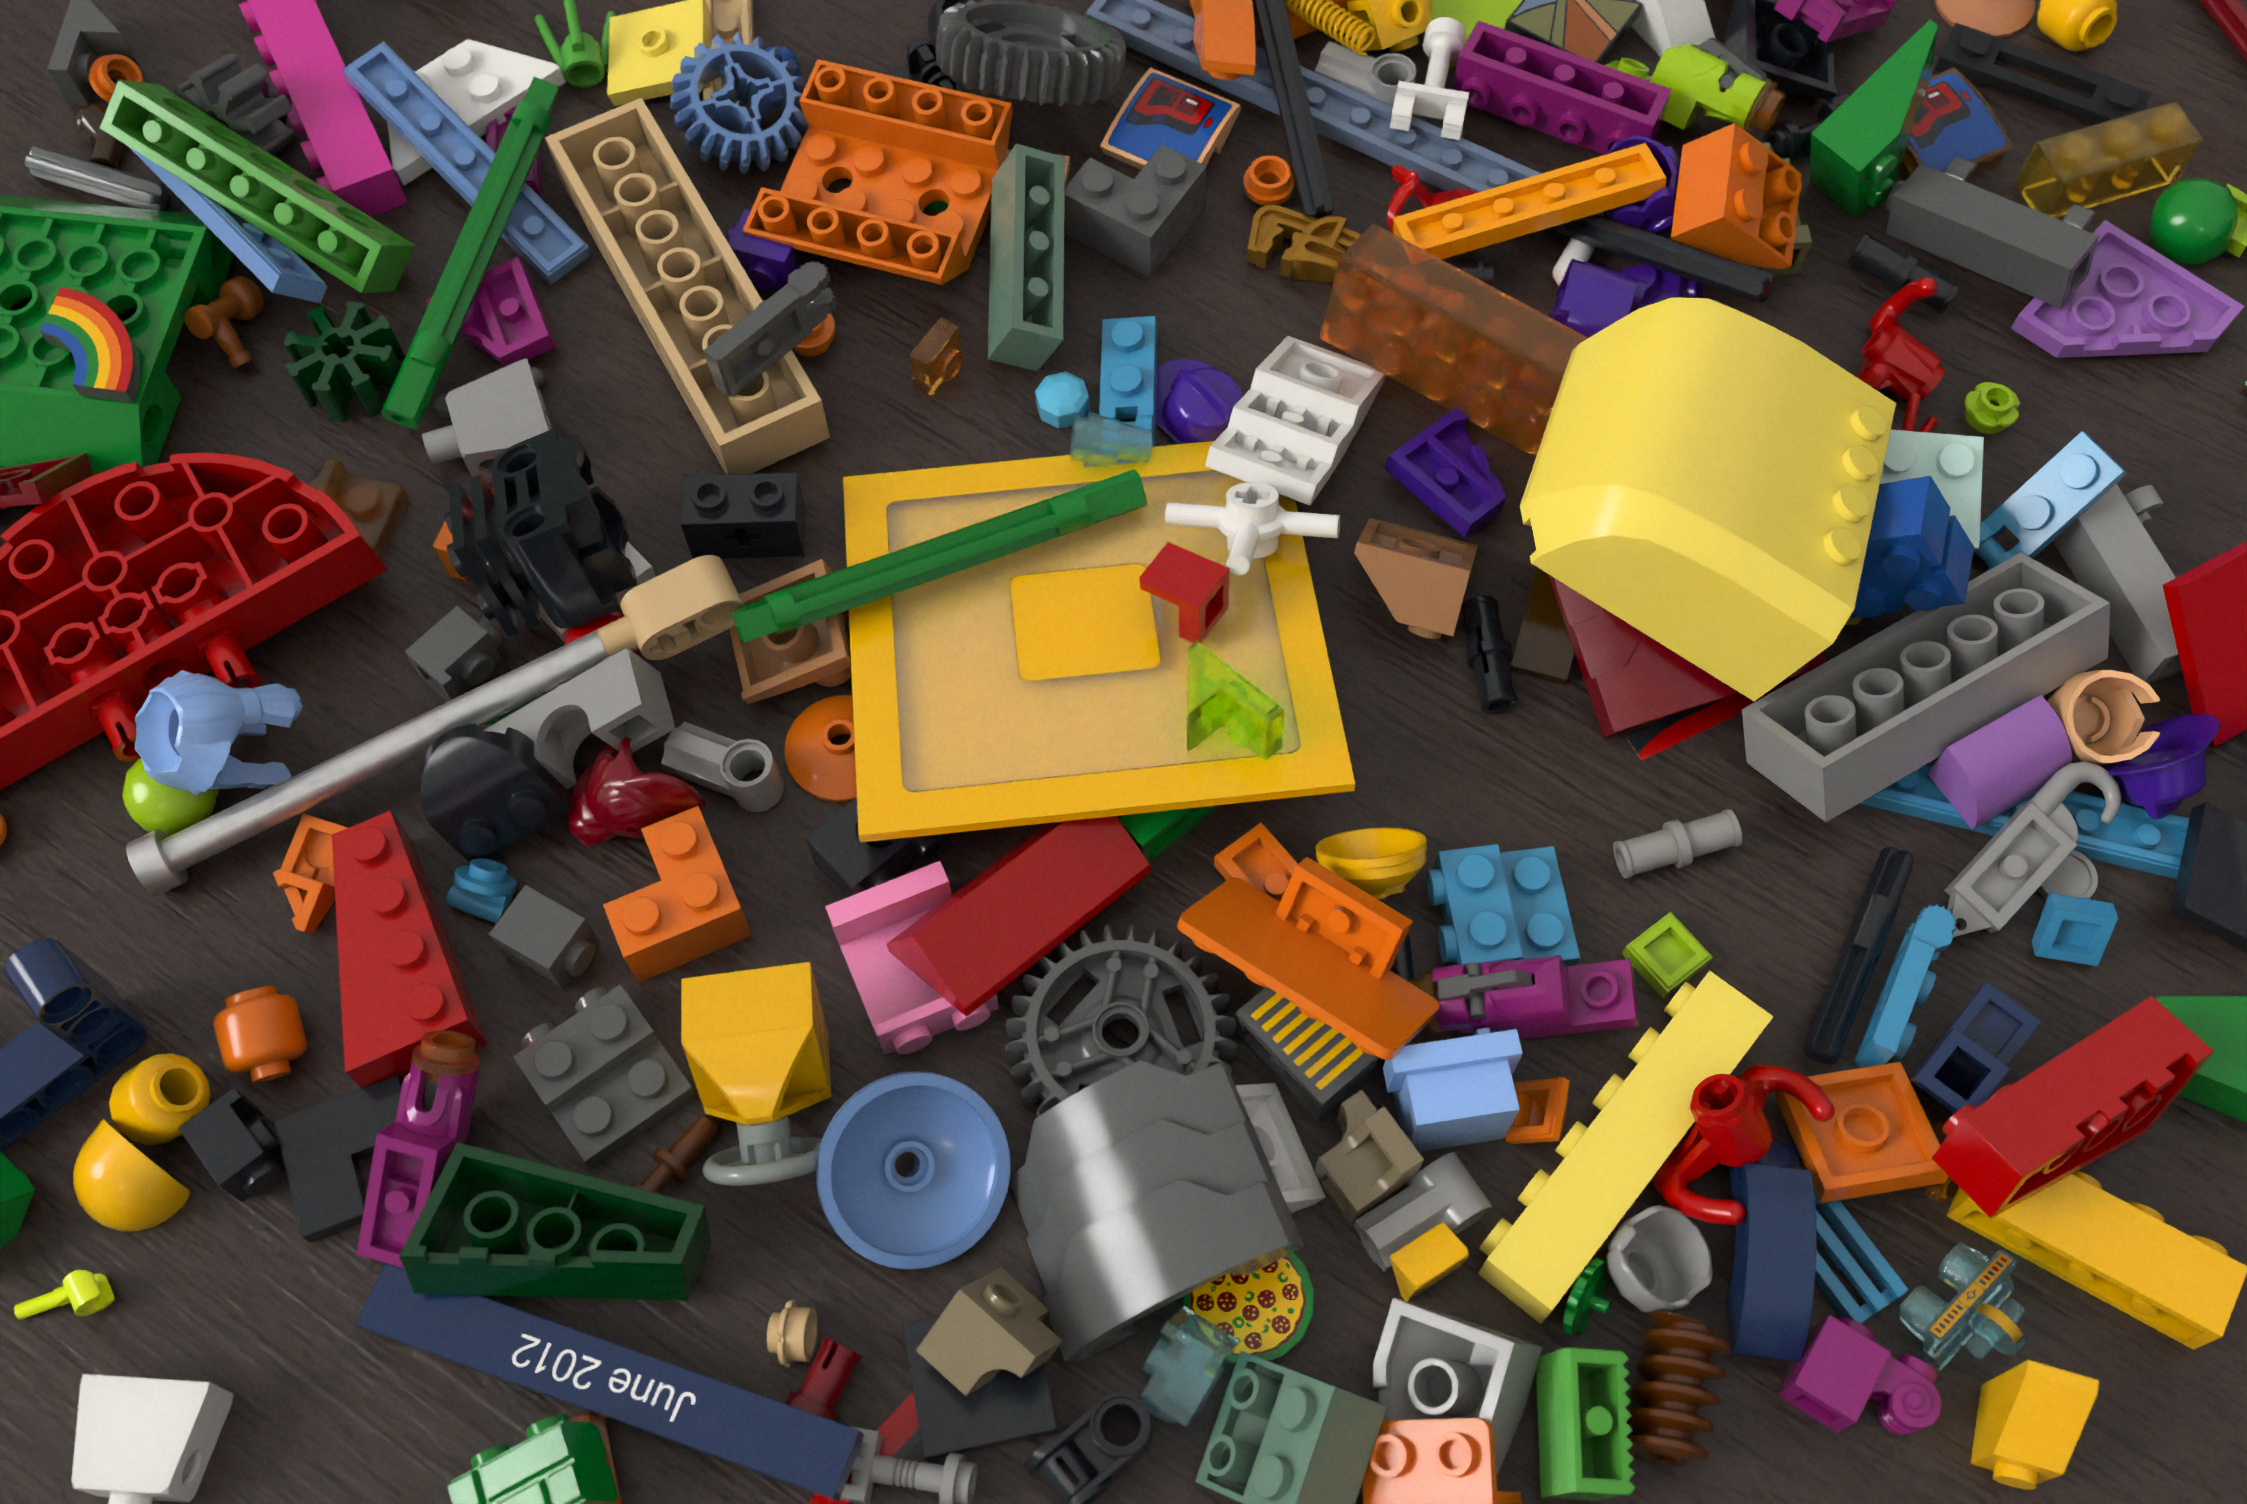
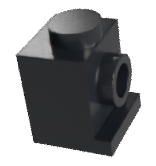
M232 1088L178 1129L217 1185L243 1202L248 1197L260 1195L275 1186L286 1169L272 1151L280 1143L272 1129L261 1118L263 1116L262 1112L242 1093Z

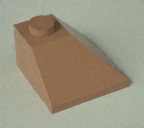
M1369 518L1357 541L1354 553L1396 622L1409 625L1408 630L1411 633L1425 638L1439 639L1442 634L1454 635L1478 545Z

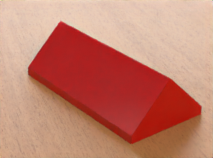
M1117 816L1046 823L888 942V951L967 1017L1058 946L1061 941L1063 942L1151 873L1150 864Z

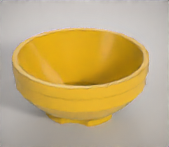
M1382 827L1345 831L1319 841L1315 846L1318 864L1376 899H1384L1389 895L1402 893L1405 890V885L1422 869L1427 860V839L1420 832L1403 828Z

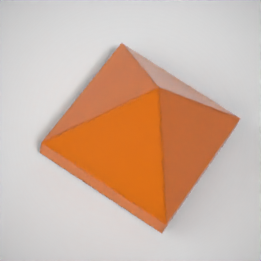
M1565 1077L1516 1082L1515 1091L1520 1110L1505 1136V1142L1509 1144L1559 1141L1565 1128L1570 1080Z

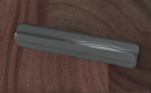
M42 146L31 147L30 154L25 156L24 165L29 167V171L33 176L140 209L164 211L166 204L171 201V194L167 192L166 186L163 183Z

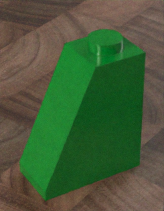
M2247 996L2155 997L2156 1000L2214 1051L2178 1096L2247 1123Z

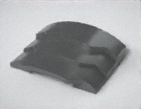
M1140 1060L1082 1089L1034 1119L1025 1165L1018 1169L1010 1177L1009 1181L1029 1234L1026 1237L1027 1243L1047 1293L1041 1299L1043 1305L1050 1310L1048 1318L1054 1333L1063 1340L1059 1347L1065 1361H1083L1137 1333L1133 1322L1225 1274L1250 1275L1305 1246L1228 1067L1224 1063H1218L1184 1075Z

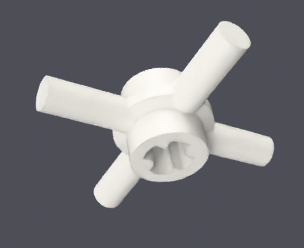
M1246 482L1231 487L1226 493V506L1168 502L1165 511L1166 525L1219 529L1226 535L1227 549L1230 552L1226 567L1234 575L1246 574L1249 571L1252 559L1273 554L1278 548V536L1280 534L1338 539L1340 532V515L1285 511L1279 505L1278 491L1274 487L1260 482Z

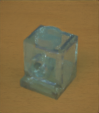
M1183 1305L1166 1321L1161 1330V1333L1164 1335L1153 1348L1143 1367V1371L1152 1377L1144 1389L1141 1398L1147 1410L1155 1417L1169 1423L1178 1421L1187 1427L1204 1407L1240 1341Z

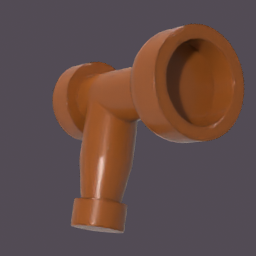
M235 276L222 284L219 289V299L207 306L197 304L188 309L184 315L185 324L188 330L198 338L207 339L213 336L217 344L230 357L228 360L232 367L236 368L253 357L247 348H243L238 334L228 319L232 317L237 320L246 321L259 315L264 308L263 294L259 287L249 278Z

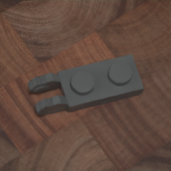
M812 261L811 263L806 262L803 266L801 265L800 269H796L788 275V285L786 284L769 299L761 302L754 311L726 333L717 337L711 345L703 350L717 389L728 397L735 396L812 334V329L825 320L827 314H832V311L836 310L835 305H837L834 291H831V288H826L831 280L828 268L824 264H820L819 261L817 263Z

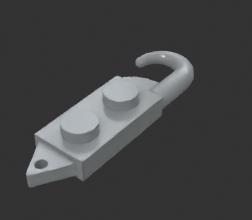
M2089 762L2069 763L2058 770L2026 805L2021 806L1944 890L1950 896L1947 910H1951L1950 913L1955 915L1954 921L1957 920L1961 925L1960 930L1956 928L1953 932V937L1986 929L1989 933L1999 931L2077 846V825L2072 814L2062 802L2079 784L2084 782L2092 783L2102 791L2105 798V808L2101 815V820L2104 823H2111L2120 810L2121 794L2118 783L2112 775H2109L2107 770L2100 765Z

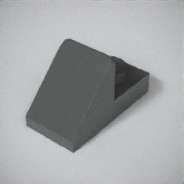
M70 0L47 70L69 105H89L94 90L89 81V69L96 59L105 55L119 54L128 57L137 66L139 64L120 31L90 0Z

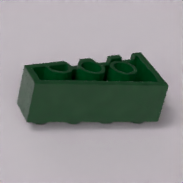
M457 1142L399 1258L414 1294L688 1301L711 1246V1238L705 1205Z

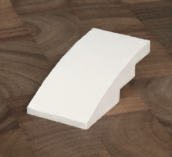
M1287 336L1256 368L1250 390L1233 407L1228 427L1210 446L1205 467L1246 482L1268 484L1274 487L1280 495L1311 505L1351 444L1385 380L1387 371Z

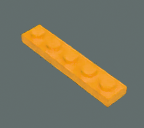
M1643 143L1394 217L1393 232L1412 269L1648 199L1653 193L1666 187V176L1647 144Z

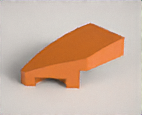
M305 813L301 817L281 869L274 871L273 875L278 887L284 888L295 917L292 918L295 929L312 934L335 900L332 834L347 829V827Z

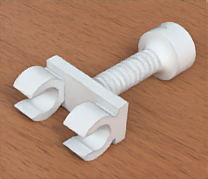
M1439 17L1427 25L1423 50L1430 57L1425 85L1405 81L1398 82L1391 114L1390 129L1409 132L1412 114L1444 120L1441 132L1442 138L1460 141L1469 92L1445 88L1450 62L1458 58L1466 38L1464 26L1456 19Z

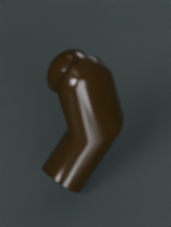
M85 105L81 107L79 113L74 117V126L78 133L84 129L87 131L85 137L96 141L90 161L117 169L125 144L100 129L107 109L98 105Z

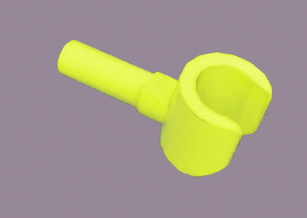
M76 1270L69 1273L63 1279V1286L54 1289L52 1292L16 1304L14 1306V1313L21 1320L71 1303L75 1315L87 1316L107 1308L113 1303L115 1297L105 1275L93 1274L87 1270Z

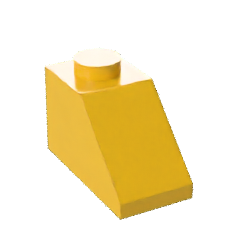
M2027 1360L1982 1384L1971 1464L1992 1470L1995 1481L2019 1489L2033 1490L2037 1488V1484L2063 1475L2097 1397L2099 1380Z

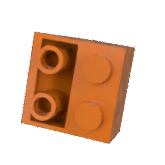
M1736 123L1682 146L1671 238L1677 242L1748 266L1774 269L1788 268L1792 266L1794 240L1797 235L1796 220L1799 194L1802 188L1801 173Z

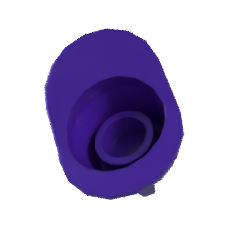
M1186 358L1167 361L1157 367L1156 425L1177 444L1215 441L1228 427L1233 407L1244 394L1233 377L1202 361Z
M2189 714L2152 724L2139 731V733L2160 732L2159 737L2148 750L2133 759L2106 764L2101 767L2107 770L2109 775L2113 776L2119 785L2122 796L2129 804L2143 806L2151 819H2162L2176 810L2183 802V799L2197 794L2205 787V749L2218 734L2221 726L2220 722L2211 715Z

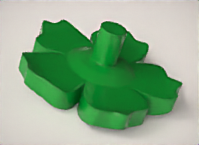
M1595 1258L1585 1266L1580 1276H1578L1565 1309L1563 1320L1564 1332L1570 1335L1575 1332L1582 1334L1583 1330L1588 1328L1589 1317L1593 1309L1604 1314L1609 1312L1611 1302L1601 1298L1603 1289L1607 1284V1281L1604 1280L1605 1274L1602 1272L1607 1262Z

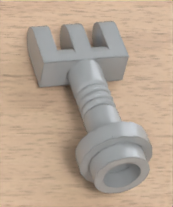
M852 1427L860 1430L864 1434V1438L850 1472L852 1473L851 1483H846L840 1500L870 1504L874 1483L886 1485L895 1484L896 1486L902 1485V1487L909 1488L915 1487L917 1490L939 1493V1504L972 1503L977 1483L978 1466L977 1463L967 1462L965 1454L950 1452L944 1465L928 1462L918 1463V1461H905V1459H898L897 1457L880 1455L884 1436L879 1431Z

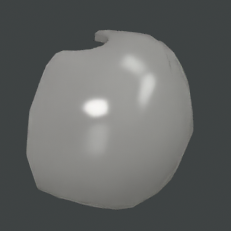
M1661 1205L1649 1207L1625 1220L1614 1232L1607 1245L1606 1261L1609 1275L1620 1294L1642 1312L1650 1313L1655 1310L1672 1312L1689 1305L1696 1294L1711 1283L1713 1272L1710 1248L1699 1227L1680 1210Z

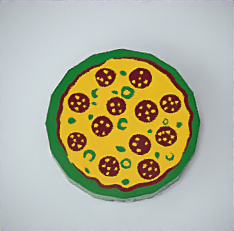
M1292 1252L1250 1275L1225 1274L1185 1295L1183 1312L1191 1335L1209 1356L1224 1363L1226 1361L1236 1365L1240 1351L1275 1363L1283 1360L1302 1342L1313 1317L1314 1288L1305 1264Z

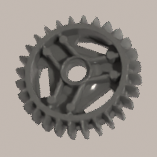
M969 0L966 4L957 3L953 7H949L940 16L936 39V64L945 76H950L955 83H964L967 89H980L983 95H999L1002 100L1006 98L1020 100L1021 104L1024 101L1037 102L1041 106L1043 103H1054L1060 107L1064 103L1080 106L1083 101L1094 104L1098 100L1105 101L1117 93L1118 87L1121 84V77H1123L1126 45L1124 43L1125 39L1118 33L1115 27H1108L1105 21H1095L1092 15H1080L1077 13V10L1067 11L1060 9L1059 5L1051 7L1041 5L1040 2L1037 4L1025 3L1023 0L1019 2L1007 0H983L982 2Z
M1108 924L1104 927L1103 942L1093 943L1087 931L1082 930L1080 933L1081 949L1073 952L1064 941H1061L1058 945L1060 961L1057 964L1045 956L1038 961L1043 979L1024 974L1022 979L1023 988L1031 997L1013 995L1011 1001L1012 1010L1021 1017L1008 1018L1006 1021L1007 1034L1009 1037L1017 1039L1007 1043L1005 1046L1006 1055L1009 1061L1019 1062L1012 1066L1010 1070L1013 1083L1015 1085L1029 1083L1021 1090V1099L1024 1105L1029 1106L1043 1101L1037 1109V1117L1079 1092L1080 1088L1084 1089L1140 1060L1184 1075L1218 1063H1224L1232 1075L1231 1065L1222 1061L1234 1059L1237 1046L1234 1040L1225 1038L1234 1035L1236 1030L1235 1017L1222 1015L1230 1007L1228 993L1212 995L1217 990L1219 984L1217 972L1198 978L1203 967L1201 954L1195 955L1185 963L1181 961L1183 953V942L1181 939H1178L1168 951L1160 948V931L1158 929L1154 930L1147 943L1138 941L1136 926L1133 924L1129 926L1125 940H1115L1113 930ZM1085 979H1093L1097 984L1059 1026L1047 1017L1051 1009L1069 989ZM1176 991L1183 997L1188 1004L1202 1042L1183 1048L1163 995ZM1116 1019L1129 1020L1138 1028L1139 1037L1128 1048H1113L1105 1042L1102 1035L1106 1025Z

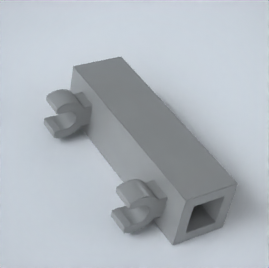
M2116 484L2056 537L2053 542L2079 585L2110 602V636L2134 675L2146 683H2151L2182 672L2162 586L2176 577L2143 526L2152 519L2147 511L2161 507L2163 501L2152 485L2140 487L2124 496Z

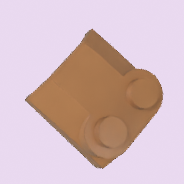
M820 559L739 595L744 606L764 600L763 596L832 573L833 570L823 559ZM849 610L780 634L774 632L745 643L739 639L735 625L729 629L743 688L741 696L742 700L747 704L773 697L813 682L825 687L838 686L852 677Z

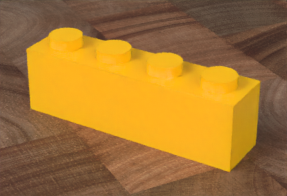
M2080 1171L2069 1175L1993 1218H1990L1959 1187L1946 1215L1948 1218L2193 1350L2223 1337L2247 1274V1266L2229 1257L2227 1250L2217 1242L2205 1237L2189 1236L2166 1224L2163 1216L2156 1210L2135 1202L2127 1203L2102 1190L2101 1184L2095 1178Z

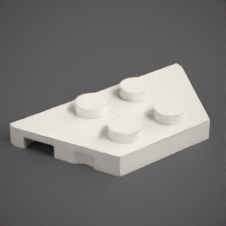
M470 39L449 49L443 55L415 71L479 137L486 134L488 123L494 119H497L499 125L506 121L503 114L513 107H517L518 103L523 102L533 77L558 87L566 83L560 67L555 63ZM387 122L392 167L399 181L405 186L433 167Z

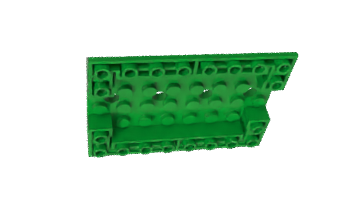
M0 194V468L87 453L93 475L136 461L141 467L157 464L182 398L165 370L183 326L185 312L189 307L197 304L207 306L219 299V289L227 278L235 256L195 214ZM60 287L74 289L98 299L107 305L117 316L125 314L130 308L137 309L132 317L122 321L137 347L140 358V383L134 403L80 396L72 385L76 369L73 355L65 348L48 343L40 332ZM27 297L32 298L22 309L10 311L11 306L22 303Z

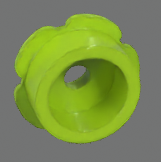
M1994 382L1980 383L1975 387V391L1967 394L1964 401L1966 421L1973 429L1984 434L1999 433L2006 427L2013 425L2019 417L2017 408L2020 402L2017 395L2011 389Z

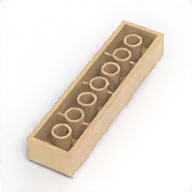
M642 97L545 137L560 181L726 475L752 474L829 439L830 435L822 400L792 350L735 396L728 397L716 388L703 350L711 345L717 337L726 333L754 311L763 301Z

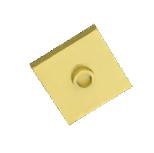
M686 0L610 17L607 95L614 106L624 105L641 97L643 100L674 93L672 80L676 73H681L680 63L685 56L694 58V48L699 42L709 48L710 8L705 0Z

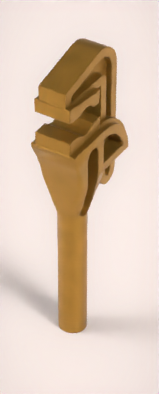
M1266 205L1256 211L1247 248V261L1256 264V267L1266 270L1272 261V254L1280 250L1283 245V237L1291 239V247L1285 250L1281 258L1280 275L1288 277L1291 281L1309 280L1355 283L1451 317L1456 316L1462 297L1358 261L1356 258L1360 256L1362 237L1359 233L1347 229L1348 218L1339 216H1328L1319 219L1306 217L1302 213L1279 205Z

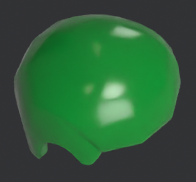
M2191 178L2171 184L2169 189L2164 190L2155 202L2150 217V242L2158 253L2178 265L2204 264L2224 253L2229 247L2238 221V204L2227 186L2208 178Z

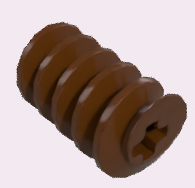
M1652 1311L1649 1313V1320L1658 1329L1645 1333L1643 1346L1653 1355L1640 1358L1637 1365L1638 1373L1649 1382H1639L1632 1387L1631 1398L1643 1408L1628 1411L1632 1416L1626 1423L1632 1428L1633 1432L1638 1434L1627 1436L1633 1443L1628 1452L1639 1458L1670 1466L1686 1465L1687 1460H1707L1709 1451L1691 1440L1692 1433H1713L1715 1424L1699 1415L1697 1410L1699 1406H1719L1720 1397L1704 1388L1703 1382L1704 1380H1724L1726 1371L1708 1359L1709 1354H1729L1731 1344L1716 1336L1711 1327L1698 1320L1672 1312Z

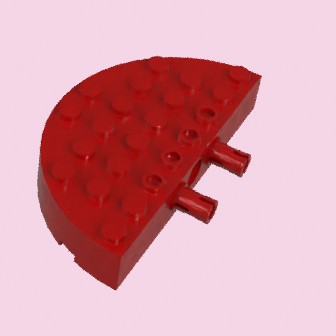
M219 453L170 455V462L153 464L146 467H141L137 461L120 465L64 489L51 497L50 500L35 507L0 536L6 542L0 547V790L104 731L113 746V752L117 759L121 761L138 760L140 755L134 749L135 745L133 743L136 741L137 734L135 716L144 705L150 690L158 686L167 677H173L181 670L202 675L213 670L218 680L232 688H243L239 680L243 679L248 688L261 686V679L258 673L254 671L244 651L387 571V568L350 518L328 495L320 489L316 490L314 487L302 482L294 473L287 469L257 459Z

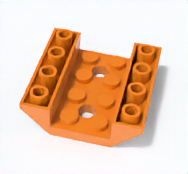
M817 59L799 100L808 125L781 190L776 191L761 187L742 232L790 245L796 250L940 285L967 271L991 214L992 178L1007 157L1013 113L1012 103ZM848 179L852 181L849 188L839 193L827 191L829 185L835 180ZM942 201L949 205L946 211L939 213L937 216H928L923 213L925 207L932 202Z

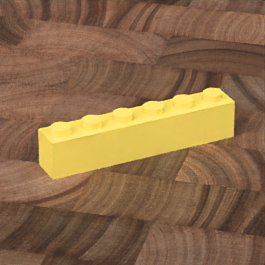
M1711 971L1707 973L1696 988L1688 982L1681 986L1664 1009V1012L1673 1019L1661 1034L1652 1027L1647 1030L1628 1056L1637 1063L1625 1081L1615 1073L1612 1075L1592 1102L1594 1106L1601 1110L1598 1116L1588 1128L1579 1121L1574 1124L1555 1150L1564 1160L1551 1176L1542 1169L1536 1173L1517 1199L1526 1206L1523 1213L1513 1225L1502 1218L1479 1248L1489 1257L1486 1259L1478 1275L1540 1324L1548 1317L1695 1122L1690 1110V1103L1697 1085L1712 1075L1731 1074L1774 1017Z

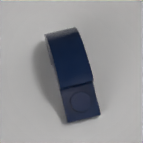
M1773 1141L1767 1154L1755 1163H1744V1166L1741 1167L1728 1166L1733 1200L1740 1202L1744 1206L1746 1216L1741 1224L1736 1225L1734 1265L1725 1305L1734 1354L1801 1361L1809 1329L1815 1286L1817 1226L1814 1186L1811 1170H1804L1800 1167L1796 1145Z

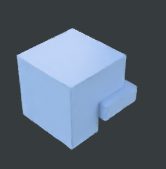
M1488 1027L1477 1029L1474 1036L1407 1045L1392 1060H1385L1383 1072L1388 1092L1393 1093L1399 1126L1411 1139L1418 1152L1505 1139L1520 1110L1511 1075L1523 1054L1517 1029L1490 1033Z

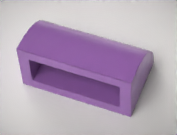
M2039 695L1946 747L1927 775L1970 828L1974 830L2034 796L2058 770L2072 763V750L2067 732L2060 718L2045 698Z

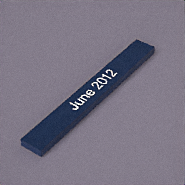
M385 1263L355 1324L373 1334L836 1502L840 1500L864 1438V1434L860 1430L479 1295L414 1294L405 1270Z

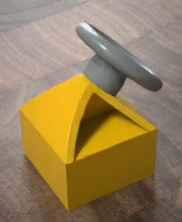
M805 962L682 978L681 1043L704 1111L708 1115L737 1122L739 1145L722 1150L705 1161L703 1165L704 1177L708 1181L719 1185L745 1186L787 1180L815 1171L817 1169L818 1152L822 1139L809 1136L791 1137L788 1116L832 1097L829 1034L811 963Z

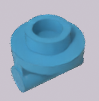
M473 859L470 865L460 866L456 869L454 883L447 894L446 904L471 915L497 923L511 905L517 881L507 873V867L504 864L489 859Z

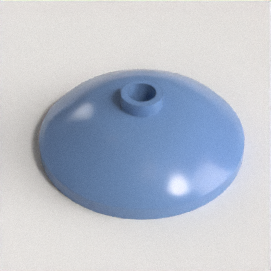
M911 1071L892 1074L877 1079L857 1091L842 1105L829 1123L818 1152L816 1169L818 1196L826 1218L834 1231L850 1248L864 1258L891 1268H928L940 1265L963 1254L976 1244L992 1226L1003 1206L1008 1190L1011 1168L1010 1152L1005 1132L998 1117L986 1101L966 1085L950 1077L931 1072ZM904 1152H912L915 1157L913 1168L907 1173H897L895 1162L898 1156Z

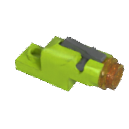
M1713 37L1698 46L1693 43H1676L1665 49L1652 76L1648 75L1650 69L1646 65L1630 58H1621L1620 61L1614 60L1605 65L1672 89L1663 120L1682 130L1697 122L1704 109L1706 110L1704 114L1706 117L1736 123L1741 128L1753 132L1756 128L1766 133L1777 118L1786 98V93L1777 90V83L1767 79L1765 72Z

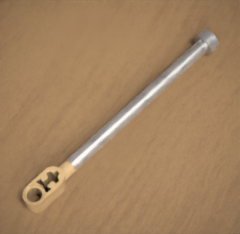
M714 555L694 558L628 591L620 603L624 617L171 836H168L160 829H155L127 843L126 853L129 863L144 888L152 895L159 896L187 882V868L427 752L437 738L451 729L467 724H477L479 727L547 694L558 685L566 683L601 663L605 658L625 648H629L631 651L640 649L642 655L649 660H662L681 653L730 629L735 625L730 611L743 607L742 599L721 558Z

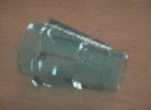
M1092 412L1088 413V417L1074 416L1070 446L1071 461L1083 462L1084 468L1138 462L1149 463L1152 449V429L1141 428L1140 426Z

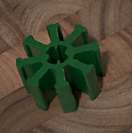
M346 302L347 311L340 327L334 326L324 306H319L309 311L307 316L319 338L297 335L294 330H291L284 341V345L295 362H288L285 367L304 400L311 408L315 407L316 402L320 401L328 417L333 421L346 422L348 420L346 412L352 397L357 395L369 417L380 414L384 403L374 385L392 388L401 368L399 360L403 361L406 357L385 316L379 315L377 321L372 322L364 304L361 302Z

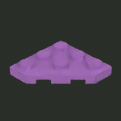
M2104 220L2093 232L2099 238L2089 274L2061 308H2058L2034 297L2017 316L2011 329L2056 358L2208 352L2245 306Z

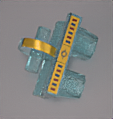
M1959 1242L1945 1256L1939 1266L1938 1278L1959 1292L1950 1303H1946L1923 1285L1914 1289L1900 1306V1321L1917 1338L1923 1341L1924 1361L1940 1372L1975 1333L1976 1335L1966 1345L1967 1349L1975 1357L1983 1359L1993 1348L2008 1356H2015L2024 1346L2025 1338L2015 1323L2025 1314V1310L2013 1299H2008L2000 1309L1998 1308L2014 1291L2015 1285L2010 1279L2009 1274L2017 1267L2018 1260L2001 1248L1989 1259L1982 1253Z

